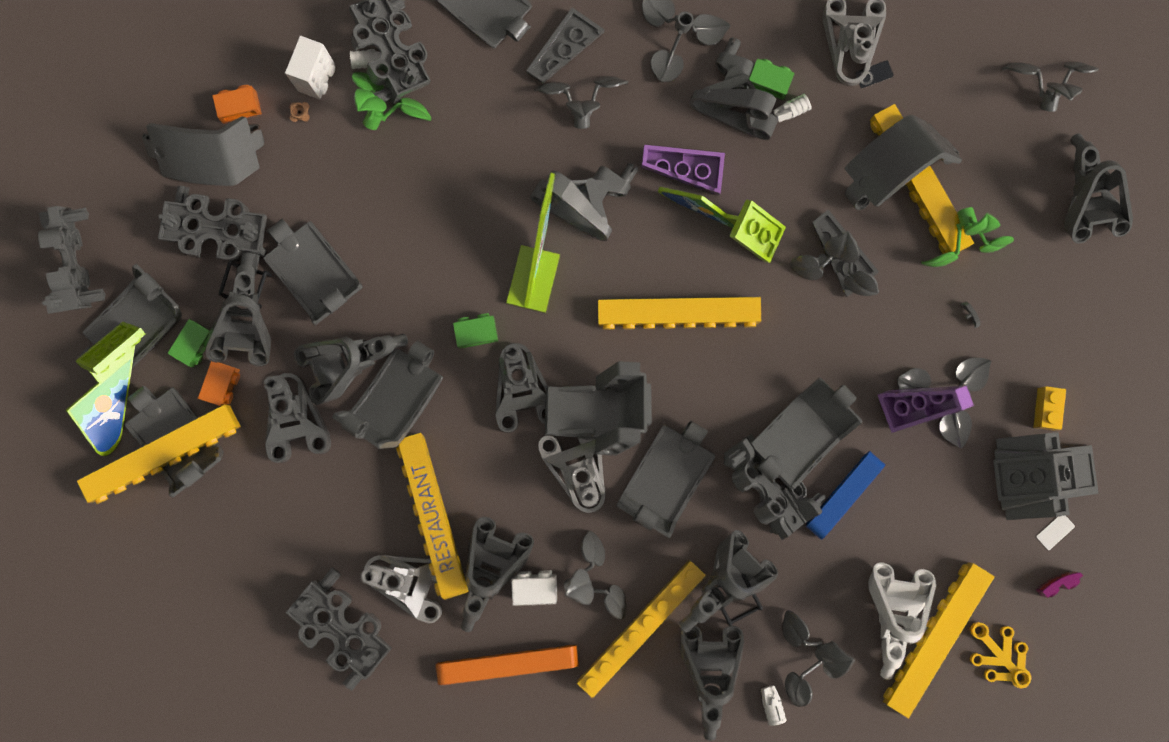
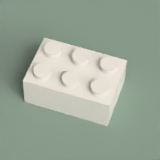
M300 36L285 74L298 92L321 99L322 94L325 95L328 89L327 82L329 77H332L334 74L335 63L322 43Z
M542 570L537 575H531V571H520L512 579L513 605L556 604L557 578L556 574H552V570Z

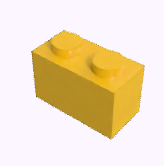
M1047 386L1037 389L1033 428L1051 431L1062 430L1066 389Z

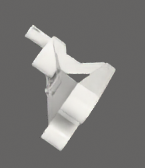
M877 563L873 567L868 584L870 594L879 613L881 639H883L882 658L884 665L880 675L884 679L890 680L893 678L895 670L901 666L904 660L907 643L919 641L924 634L936 582L934 575L925 569L917 570L911 582L895 580L894 570L890 565ZM924 608L922 619L916 618V616ZM892 610L907 612V616L895 615L892 613ZM897 623H898V624H901V625L904 627V630H903V628H901L900 626H898Z

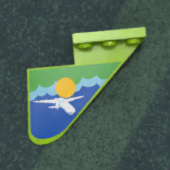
M659 187L658 193L667 199L733 228L729 237L762 261L771 262L786 227L752 200H746L739 216L726 214L702 195L665 187Z
M121 322L76 360V363L81 368L88 370L98 383L66 409V412L91 447L101 456L111 454L121 440L135 345L145 335L141 328L126 322Z

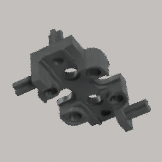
M363 0L349 7V12L356 24L350 41L355 51L368 45H374L380 50V58L367 64V74L374 84L385 85V89L373 94L384 102L390 100L393 106L405 94L430 84L431 80L423 67L427 59V51L421 42L407 46L399 39V34L402 31L412 28L411 20L407 13L401 10L406 8L404 0ZM393 20H398L401 25L395 24ZM382 23L386 30L384 32L377 31L375 24ZM362 34L366 39H360L357 35ZM412 55L418 56L420 60L413 59ZM394 60H403L405 66L402 68L395 66ZM376 70L384 71L385 75L378 74Z
M177 186L175 202L164 201L162 214H159L161 223L158 239L178 243L180 251L194 258L201 257V246L205 240L214 239L218 244L216 258L224 262H229L230 260L238 262L241 260L243 253L253 254L255 257L253 268L255 269V275H257L259 257H265L267 254V250L263 248L267 216L265 214L251 213L248 207L240 200L230 198L225 200L223 212L218 216H212L208 212L210 201L208 196L200 194L189 196V187ZM197 202H201V207L198 210H194V205ZM241 207L240 214L234 216V210ZM194 219L197 220V228L189 230L188 222ZM231 225H236L238 232L235 235H229L228 228ZM194 241L195 245L193 249L188 250V244ZM234 246V253L227 255L228 249Z
M61 206L47 208L48 211L39 213L40 222L44 228L38 233L41 249L54 248L59 250L62 258V267L58 268L59 271L46 273L49 288L53 292L45 297L46 301H42V305H46L48 314L92 308L91 303L104 301L106 295L103 288L88 291L90 286L88 270H85V267H80L76 259V250H81L83 244L80 232L75 228L74 223L88 220L89 212H87L86 207L74 210Z
M750 434L723 453L725 455L723 463L725 466L735 470L732 473V481L739 491L741 490L743 493L750 488H755L759 492L761 501L753 508V513L761 523H771L769 525L771 528L769 530L770 533L778 534L781 540H783L804 523L819 516L823 512L820 506L825 503L824 499L826 497L824 494L817 493L812 498H805L807 496V489L803 482L794 490H791L785 483L782 485L777 484L775 481L771 483L757 468L763 460L754 452L751 443L755 438Z
M332 567L321 581H312L287 610L286 614L301 625L298 633L299 639L307 647L312 649L324 637L334 642V651L329 655L326 662L337 671H344L349 667L353 669L343 682L345 687L352 691L362 678L366 680L371 676L392 647L378 635L381 630V622L373 613L369 614L366 612L356 623H350L345 619L344 611L351 603L352 596L343 589H337L332 592L329 590L341 576L339 571ZM335 595H339L342 598L340 606H337L333 601ZM325 611L328 613L329 619L326 623L318 620L319 612ZM367 621L373 623V632L366 631L365 623ZM308 627L315 630L314 638L308 637L306 633ZM352 638L360 640L361 646L359 649L354 650L350 647L349 643ZM339 654H343L347 657V663L345 665L339 663Z

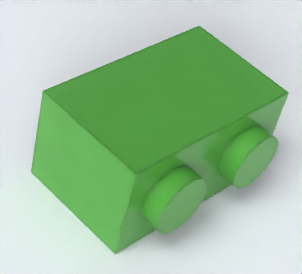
M757 59L749 79L756 89L784 100L794 72H791L788 67L773 65L767 59Z
M489 313L477 315V319L470 320L469 317L457 319L458 322L453 323L459 349L499 342L494 316H489Z
M189 319L167 354L194 368L201 363L204 357L202 354L206 349L210 330Z

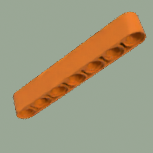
M566 645L436 663L435 666L438 685H447L575 668L579 666L577 646Z

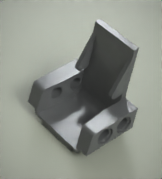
M616 362L596 376V386L546 387L545 435L594 438L596 455L617 456L640 443V434L646 433L647 426L652 424L651 384L647 383L646 374L640 372V362Z
M1058 432L996 439L997 449L994 451L995 460L993 462L998 500L1001 501L1002 510L1006 512V520L1070 515L1067 498L1099 494L1092 445L1061 448Z

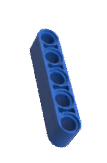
M868 451L826 499L825 503L820 506L823 512L809 520L805 527L822 540L886 464L871 451Z

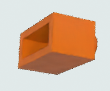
M242 85L236 90H222L218 94L213 95L217 117L223 124L232 122L241 116L248 118L262 114L257 92L252 86Z
M211 361L198 399L218 406L230 404L233 399V387L238 384L240 379V369Z

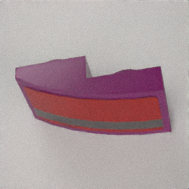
M1075 571L1063 573L1048 580L1036 591L1042 597H1053L1060 591L1059 587L1069 590L1078 586L1080 583L1079 579L1084 575L1081 572Z

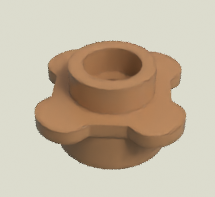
M306 102L291 103L290 120L292 122L297 120L307 122L310 119L308 115L309 104Z

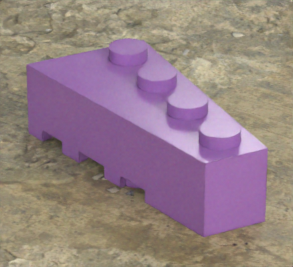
M644 145L641 168L719 196L721 194L725 153Z
M967 386L889 390L877 394L891 433L974 406Z

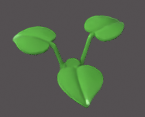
M354 72L352 74L353 82L360 87L354 95L357 111L368 110L363 120L365 127L377 130L381 120L385 121L397 108H401L402 112L407 115L429 121L432 120L427 109L420 102L411 98H402L400 100L401 103L395 104L384 115L383 111L387 108L386 103L373 94L376 91L383 90L384 86L374 84L367 73Z
M972 207L964 208L957 212L960 223L957 224L956 250L942 254L929 261H921V264L930 267H941L956 261L960 254L962 229H964L966 235H980L985 245L979 249L984 253L1000 250L1014 242V238L1003 236L992 241L986 240L983 233L999 228L1000 222L988 213L977 222L974 209Z

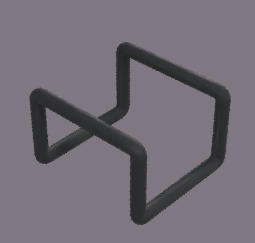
M232 260L227 264L218 293L219 296L225 299L229 297L223 291L231 265L236 268L240 266V264ZM257 270V274L262 275L257 290L258 301L266 276H272L268 271Z
M742 574V578L745 584L747 585L748 589L751 588L752 586L749 583L746 575ZM756 594L752 595L757 606L730 620L725 608L721 610L730 627L733 623L758 610H763Z

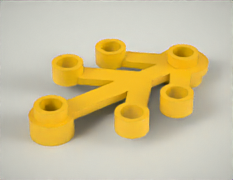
M981 622L973 623L970 627L971 635L974 638L981 639L996 657L973 653L970 656V662L975 666H1005L1010 672L1003 673L996 672L993 669H986L983 675L989 682H995L996 680L1011 681L1017 688L1027 687L1031 682V674L1025 669L1028 645L1021 641L1014 644V650L1018 653L1017 665L1015 666L1011 661L1013 628L1003 626L1000 629V635L1003 637V648L1001 650L988 635L989 629L987 625ZM979 626L981 632L976 634L975 629ZM1005 629L1010 630V634L1008 636H1005L1004 634ZM1023 644L1024 649L1019 652L1018 646ZM976 656H979L980 661L978 663L974 662V658ZM989 672H993L994 674L992 679L988 678ZM1018 674L1023 676L1021 681L1017 680Z

